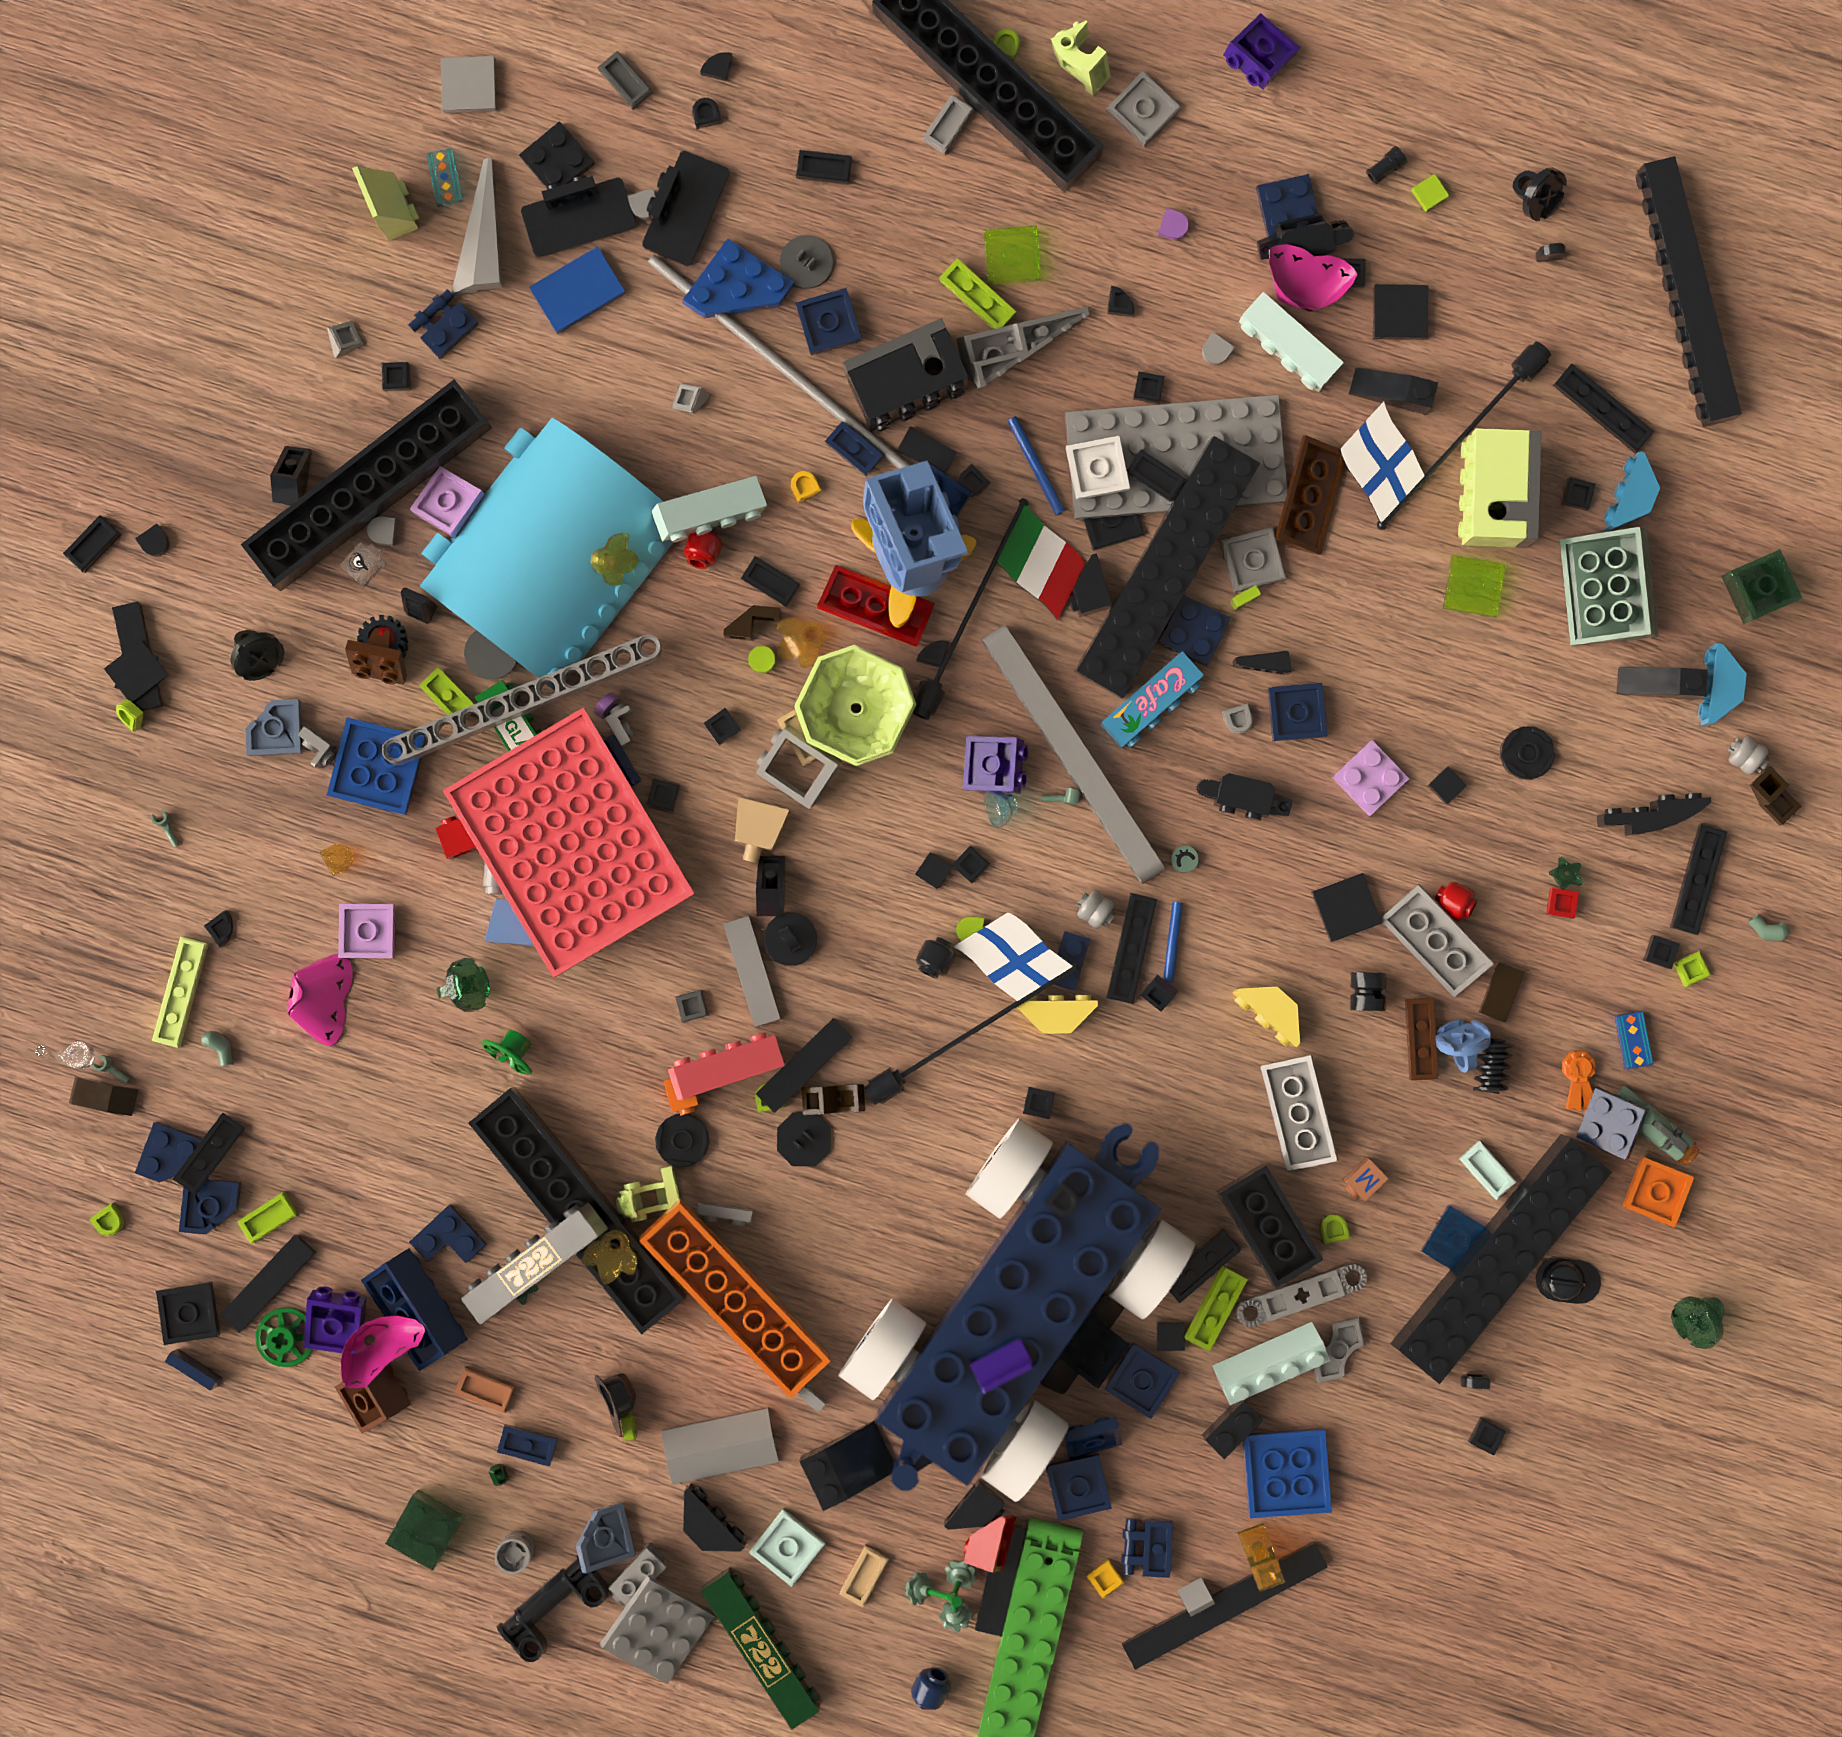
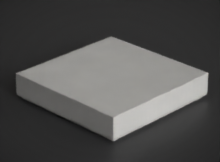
M494 56L441 58L443 113L497 111Z
M1144 71L1106 108V112L1143 147L1181 110V106Z
M1273 527L1220 541L1233 593L1248 590L1255 585L1260 587L1286 580Z

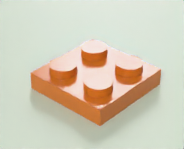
M1641 1156L1622 1207L1675 1228L1694 1177Z

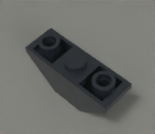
M690 1483L684 1491L683 1531L702 1551L741 1552L747 1543L744 1540L746 1538L745 1534L736 1525L732 1527L725 1520L727 1516L717 1505L713 1507L706 1500L708 1495L698 1485L694 1487Z

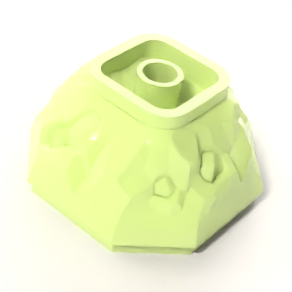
M854 644L817 658L794 707L807 743L858 766L894 752L916 706V702L903 667ZM854 704L861 706V711L857 714L851 711V707Z

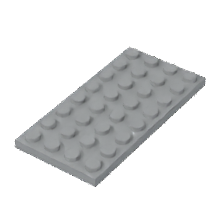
M1278 395L1065 413L1068 445L1119 436L1126 471L1142 449L1187 479L1209 439L1216 436L1261 463L1235 507L1285 503L1287 481ZM1127 474L1130 486L1128 491L1076 500L1071 477L1074 520L1167 513L1178 492L1172 501L1169 502Z

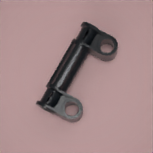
M578 1555L577 1559L566 1569L562 1568L523 1604L514 1610L515 1614L506 1622L497 1625V1630L503 1639L526 1662L537 1661L547 1648V1640L535 1624L571 1592L574 1591L588 1607L601 1605L608 1596L609 1586L596 1570L589 1573H582V1570H580L576 1575L573 1574L581 1568ZM589 1587H598L601 1591V1598H592L589 1594ZM516 1623H519V1625H517L514 1629H512V1627H513ZM528 1641L537 1643L539 1646L538 1653L528 1651Z

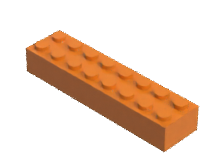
M681 1198L640 1235L639 1241L790 1399L831 1361L830 1354Z

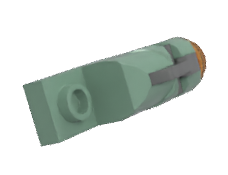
M1623 1086L1616 1095L1649 1109L1639 1133L1641 1137L1647 1142H1652L1677 1163L1682 1162L1686 1166L1696 1158L1700 1149L1690 1136L1679 1129L1678 1126L1652 1105L1646 1104L1626 1086Z

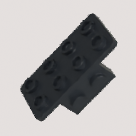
M682 151L675 166L669 165L666 173H661L657 182V187L659 188L656 197L652 196L649 200L647 212H649L648 215L651 223L642 242L644 249L682 265L690 266L693 263L728 180L729 169L690 152Z
M582 175L574 178L571 183L564 185L561 183L552 184L547 187V190L541 191L544 200L525 205L521 208V214L533 253L538 258L629 231L636 227L623 180L618 177L596 184L593 176Z
M1103 1293L1040 1384L1063 1395L1079 1374L1094 1387L1100 1388L1130 1344L1110 1329L1124 1310V1307Z

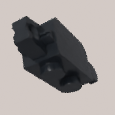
M1321 213L1278 222L1275 226L1274 235L1257 241L1258 255L1261 260L1269 259L1271 247L1288 244L1303 248L1314 257L1324 256L1327 253L1335 252L1336 245L1353 240L1354 232L1346 221L1336 220L1329 222ZM1283 252L1279 254L1274 253V256H1276L1277 258L1283 255ZM1294 254L1292 255L1294 257V262L1303 259L1301 257H1296V255Z
M1231 773L1220 778L1219 782L1204 779L1196 786L1199 795L1214 799L1213 805L1219 806L1220 812L1234 815L1235 811L1246 813L1245 818L1261 821V817L1266 818L1269 815L1288 817L1292 807V800L1275 794V789L1271 783Z

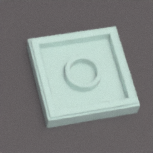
M783 1508L749 1553L792 1587L826 1542Z

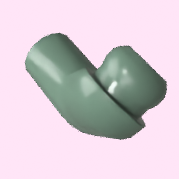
M1756 914L1748 921L1756 933L1765 941H1783L1790 932L1787 924L1781 922L1779 925H1768L1759 914Z
M217 1031L204 1033L201 1042L205 1047H210L218 1052L219 1066L233 1065L229 1039Z

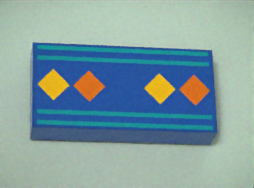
M1643 1011L1614 1016L1624 1069L1653 1065Z

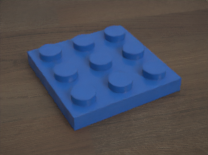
M347 717L327 796L407 815L422 757L403 765L390 763L382 754V746L390 738L405 732ZM419 735L415 740V746L417 748L425 747L427 737ZM393 746L390 749V757L393 759L399 758L403 752L402 746Z
M1324 1428L1251 1433L1243 1440L1250 1518L1332 1512L1326 1432Z

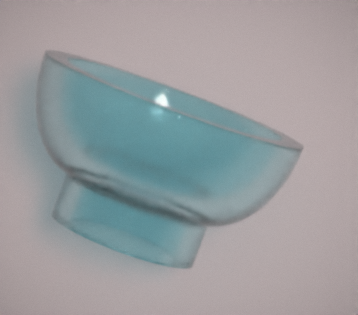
M987 791L985 793L984 804L990 822L995 828L1005 826L1010 821L1011 816L1017 813V803L1014 796L1001 791Z

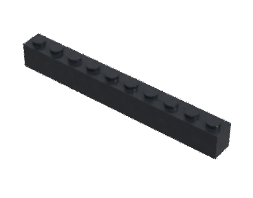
M1673 156L1644 163L1637 171L1636 184L1639 190L1642 189L1644 197L1642 202L1645 215L1649 216L1651 224L1649 226L1650 238L1652 241H1655L1657 247L1655 254L1658 266L1662 267L1664 275L1662 277V285L1665 292L1669 294L1670 315L1672 318L1675 317L1677 325L1675 329L1676 339L1678 343H1681L1684 352L1682 354V363L1684 368L1688 369L1690 376L1688 382L1689 390L1692 395H1695L1697 403L1695 406L1696 417L1699 421L1701 420L1703 427L1734 420L1742 413L1676 157Z

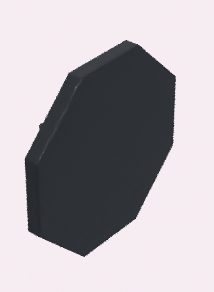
M793 1112L777 1127V1151L791 1166H816L831 1151V1128L818 1114L803 1115V1112Z

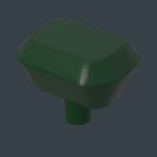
M496 1464L489 1469V1475L495 1486H501L508 1481V1474L502 1464Z

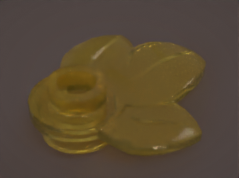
M619 533L610 537L605 548L595 550L590 559L594 571L601 574L605 583L610 586L621 585L623 573H629L634 570L639 561L637 554L627 549L629 534Z
M797 617L786 618L776 624L779 632L785 636L777 648L776 655L787 660L798 658L802 668L812 665L818 658V647L825 640L823 627L816 622L804 623ZM815 631L817 633L816 639L809 640L807 638L808 632Z
M611 1230L603 1236L602 1240L592 1242L587 1246L582 1256V1264L587 1266L597 1265L600 1279L604 1284H608L615 1280L621 1271L633 1275L637 1267V1257L629 1248L627 1236L622 1231ZM612 1239L620 1241L619 1248L614 1249L611 1247L610 1242Z

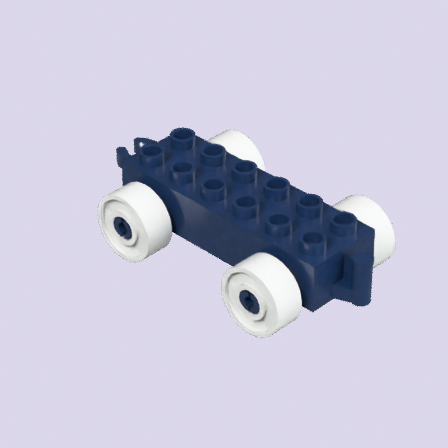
M1020 1118L1017 1119L989 1156L967 1190L966 1195L999 1219L1009 1210L1018 1197L1024 1202L921 1349L916 1351L912 1347L921 1335L926 1322L892 1298L874 1320L848 1358L839 1377L871 1400H874L880 1394L891 1378L897 1382L876 1414V1422L903 1440L900 1454L895 1459L892 1471V1482L897 1489L901 1491L914 1489L919 1482L918 1472L932 1462L968 1487L987 1460L982 1470L981 1478L1013 1501L1017 1502L1050 1462L1062 1442L1069 1425L1065 1420L1035 1399H1032L1025 1407L1024 1405L1109 1283L1112 1281L1107 1295L1140 1319H1144L1161 1302L1184 1269L1194 1250L1195 1242L1161 1218L1155 1221L1149 1228L1161 1209L1135 1190L1140 1181L1155 1169L1159 1159L1158 1145L1153 1141L1147 1142L1142 1149L1140 1160L1133 1165H1125L1118 1160V1145L1122 1141L1127 1140L1132 1134L1133 1129L1130 1124L1122 1123L1112 1127L1104 1135L1099 1151L1092 1159L1066 1141L1044 1171L1039 1166L1048 1154L1053 1142ZM1061 1181L1068 1185L1078 1197L1076 1210L1066 1216L1055 1213L1044 1203ZM1020 1338L1033 1362L1034 1368L983 1394L970 1363Z

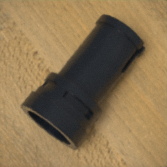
M1394 146L1384 155L1383 159L1370 169H1367L1366 174L1374 184H1378L1380 180L1393 170L1397 171L1408 163L1407 158L1399 147Z

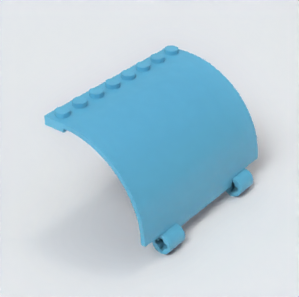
M554 418L550 419L536 438L521 427L517 430L504 447L514 458L485 493L456 537H451L447 540L437 532L421 553L436 566L420 587L538 678L581 661L673 544L671 540L662 542L652 515V510L657 503L663 501L611 458ZM547 683L555 691V685Z

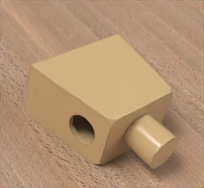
M739 797L735 841L746 845L742 860L758 864L762 849L774 850L789 817L790 811L788 809Z

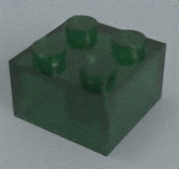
M1780 549L1721 576L1743 625L1803 599Z
M418 1489L410 1498L385 1544L433 1571L440 1563L465 1515Z

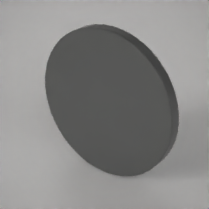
M803 235L792 239L785 245L780 256V267L782 274L792 280L794 286L802 289H811L823 284L828 279L833 268V257L831 250L824 241L814 236Z
M477 630L471 634L466 642L464 649L466 664L475 675L483 679H500L508 675L517 663L516 660Z

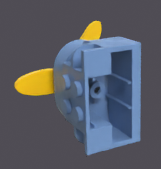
M928 461L866 478L863 506L868 521L856 518L852 520L851 525L854 534L869 549L876 553L886 578L892 585L889 596V617L891 623L896 628L903 626L909 620L917 596H925L937 591L946 581L948 572L956 569L960 565V561L969 557L975 550L977 543L976 539L971 536L960 535L958 519L955 515H951L948 497L945 492H941Z

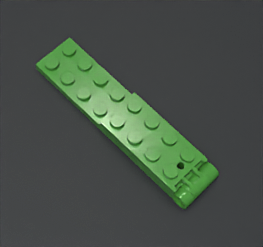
M1029 1517L977 1737L1035 1736L1051 1664L1053 1665L1076 1568L1083 1530ZM1047 1557L1052 1558L1049 1562L1045 1561Z

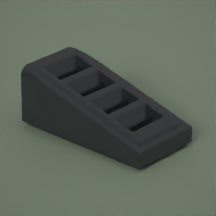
M406 587L402 588L401 598L406 615L429 624L436 611V604L422 594Z
M1287 651L1240 656L1232 661L1233 667L1281 675L1291 673L1290 655Z

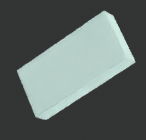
M1477 1141L1458 1158L1495 1200L1516 1183L1514 1178L1481 1141Z

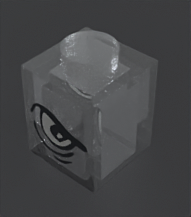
M360 542L339 566L365 587L386 563L380 559L383 553L373 544L367 547Z

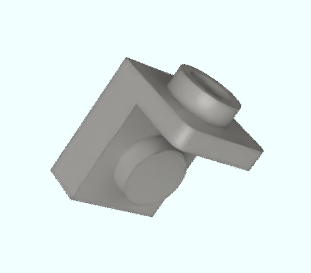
M620 704L609 711L610 715L605 718L624 749L633 744L629 737L634 734L626 721L621 723L620 720L632 714L633 710L630 705L624 707L623 704Z
M304 726L298 736L304 739L302 744L314 753L319 750L311 765L320 769L322 766L326 767L335 756L333 751L336 746L311 728Z

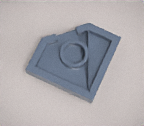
M299 699L271 700L257 719L246 727L247 756L303 754L302 738L298 736L302 730L301 700Z
M622 1502L593 1511L576 1544L582 1573H589L635 1556Z

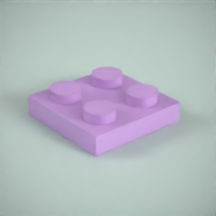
M440 466L410 510L413 514L455 538L485 494L482 490Z
M1373 740L1368 742L1332 777L1368 816H1371L1409 780Z
M339 904L338 958H395V904Z

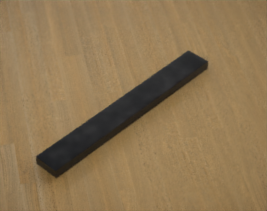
M1313 1541L1211 1595L1215 1603L1214 1605L1193 1616H1190L1187 1609L1122 1642V1646L1136 1670L1328 1568L1316 1543Z

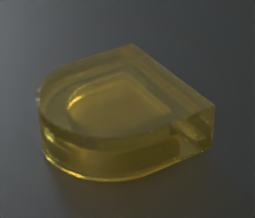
M334 844L320 852L332 876L345 871L353 862L352 851L342 844Z

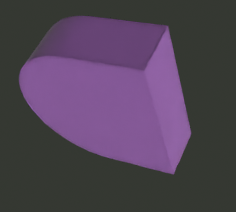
M1167 208L1158 236L1170 240H1179L1185 236L1188 230V220L1181 212Z

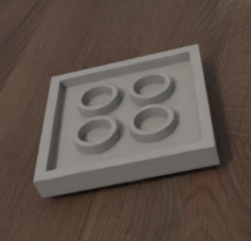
M647 1575L600 1645L602 1649L668 1684L715 1616L711 1610Z

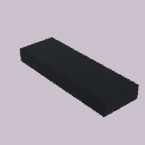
M222 1112L172 1180L196 1196L243 1133L245 1127Z
M1223 1229L1220 1230L1190 1256L1169 1292L1181 1303L1216 1273L1222 1265L1224 1266L1239 1253L1241 1249Z

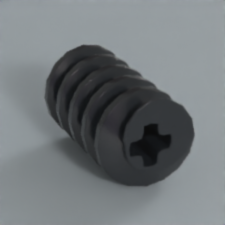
M1491 1038V1044L1484 1050L1486 1053L1477 1055V1058L1483 1061L1484 1064L1477 1065L1476 1067L1483 1075L1474 1077V1080L1481 1083V1086L1473 1087L1474 1091L1500 1094V1092L1508 1090L1509 1087L1502 1084L1501 1081L1510 1079V1076L1503 1073V1070L1511 1069V1065L1504 1062V1060L1513 1058V1055L1506 1051L1507 1048L1514 1047L1513 1043L1508 1040Z

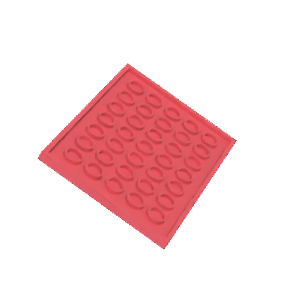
M584 707L443 790L553 978L695 895Z

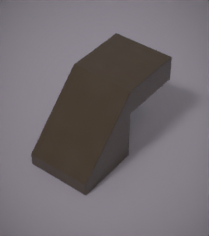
M753 605L724 629L723 635L728 639L752 641L754 620L781 622L782 611L778 607Z
M1769 766L1750 784V787L1762 809L1780 826L1802 806L1785 790L1790 785Z
M75 1077L69 1104L107 1113L132 1116L138 1089L107 1084L100 1080Z
M864 1084L801 1088L803 1115L865 1111Z

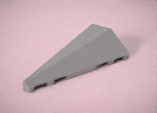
M492 157L483 160L452 288L453 296L478 293V290L503 288L499 247L500 231Z
M1088 306L956 338L963 366L978 388L988 385L987 383L1051 342L1053 338L1070 329L1071 326L1081 319L1089 316Z

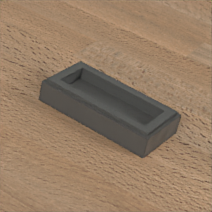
M618 51L597 67L602 76L632 110L653 93L651 88Z

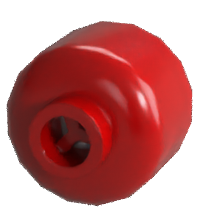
M713 529L703 535H697L695 532L689 535L684 548V555L691 566L698 569H707V567H711L717 562L723 544L717 536V532Z
M1454 881L1450 882L1447 887L1441 886L1435 896L1438 904L1456 921H1461L1464 917L1468 919L1478 901L1474 898L1475 893L1472 889Z

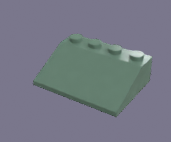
M1642 527L1560 539L1570 646L1659 637L1648 530Z

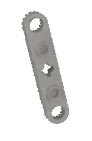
M1349 1263L1245 1299L1237 1306L1236 1315L1243 1325L1256 1327L1257 1325L1361 1290L1366 1285L1367 1273L1358 1264ZM1350 1270H1357L1360 1274V1280L1355 1285H1349L1346 1282L1345 1277ZM1302 1288L1303 1291L1309 1292V1295L1305 1296V1302L1295 1299L1294 1296L1298 1294L1297 1289ZM1252 1305L1257 1308L1258 1315L1254 1320L1249 1321L1243 1317V1310L1245 1307Z

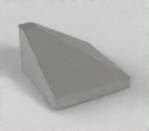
M352 321L328 327L327 330L335 358H339L363 346V342Z
M681 383L672 408L695 414L709 399L710 393L701 387Z

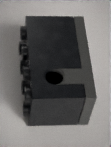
M942 318L843 361L845 377L870 432L877 430V432L887 430L892 426V422L899 419L902 422L916 416L915 412L924 408L926 411L932 410L941 404L940 401L949 397L951 400L957 399L965 394L964 390L968 389V374ZM937 369L940 373L938 375H930L927 371Z

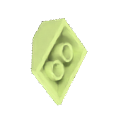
M360 166L352 168L373 219L389 241L419 229L415 221L419 219V215L414 204H408L405 196L409 195L403 179L398 180L393 172Z

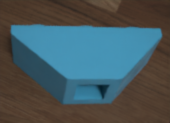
M1639 451L1633 457H1629L1623 468V472L1626 473L1623 482L1620 481L1617 484L1613 494L1616 497V501L1613 507L1610 506L1604 516V521L1607 522L1604 530L1607 532L1639 520L1651 513L1660 486L1644 452Z
M1722 643L1710 646L1705 653L1704 664L1707 665L1708 675L1706 697H1704L1698 710L1701 726L1714 724L1744 700L1747 673Z

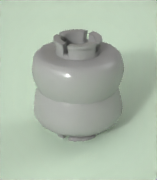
M1745 736L1741 740L1737 737L1727 750V752L1731 753L1728 759L1729 763L1739 767L1747 775H1751L1755 771L1760 773L1770 760L1766 758L1769 752L1768 748L1758 744L1751 736Z
M1093 890L1089 895L1084 892L1076 904V907L1080 908L1077 916L1079 919L1087 921L1094 929H1099L1102 924L1107 927L1116 915V912L1112 911L1115 903L1111 899L1104 897L1098 890Z

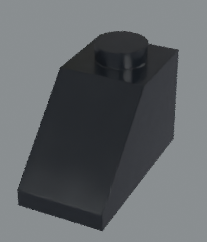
M291 446L284 447L270 475L272 502L292 505L304 496L312 455L311 449Z
M1097 553L1092 554L1072 590L1073 595L1069 596L1073 612L1078 611L1079 617L1107 610L1112 606Z
M760 856L756 880L757 916H784L785 856Z
M978 1479L944 1520V1527L948 1530L985 1527L991 1521L993 1522L1002 1516L1005 1511L1002 1508L1004 1500Z

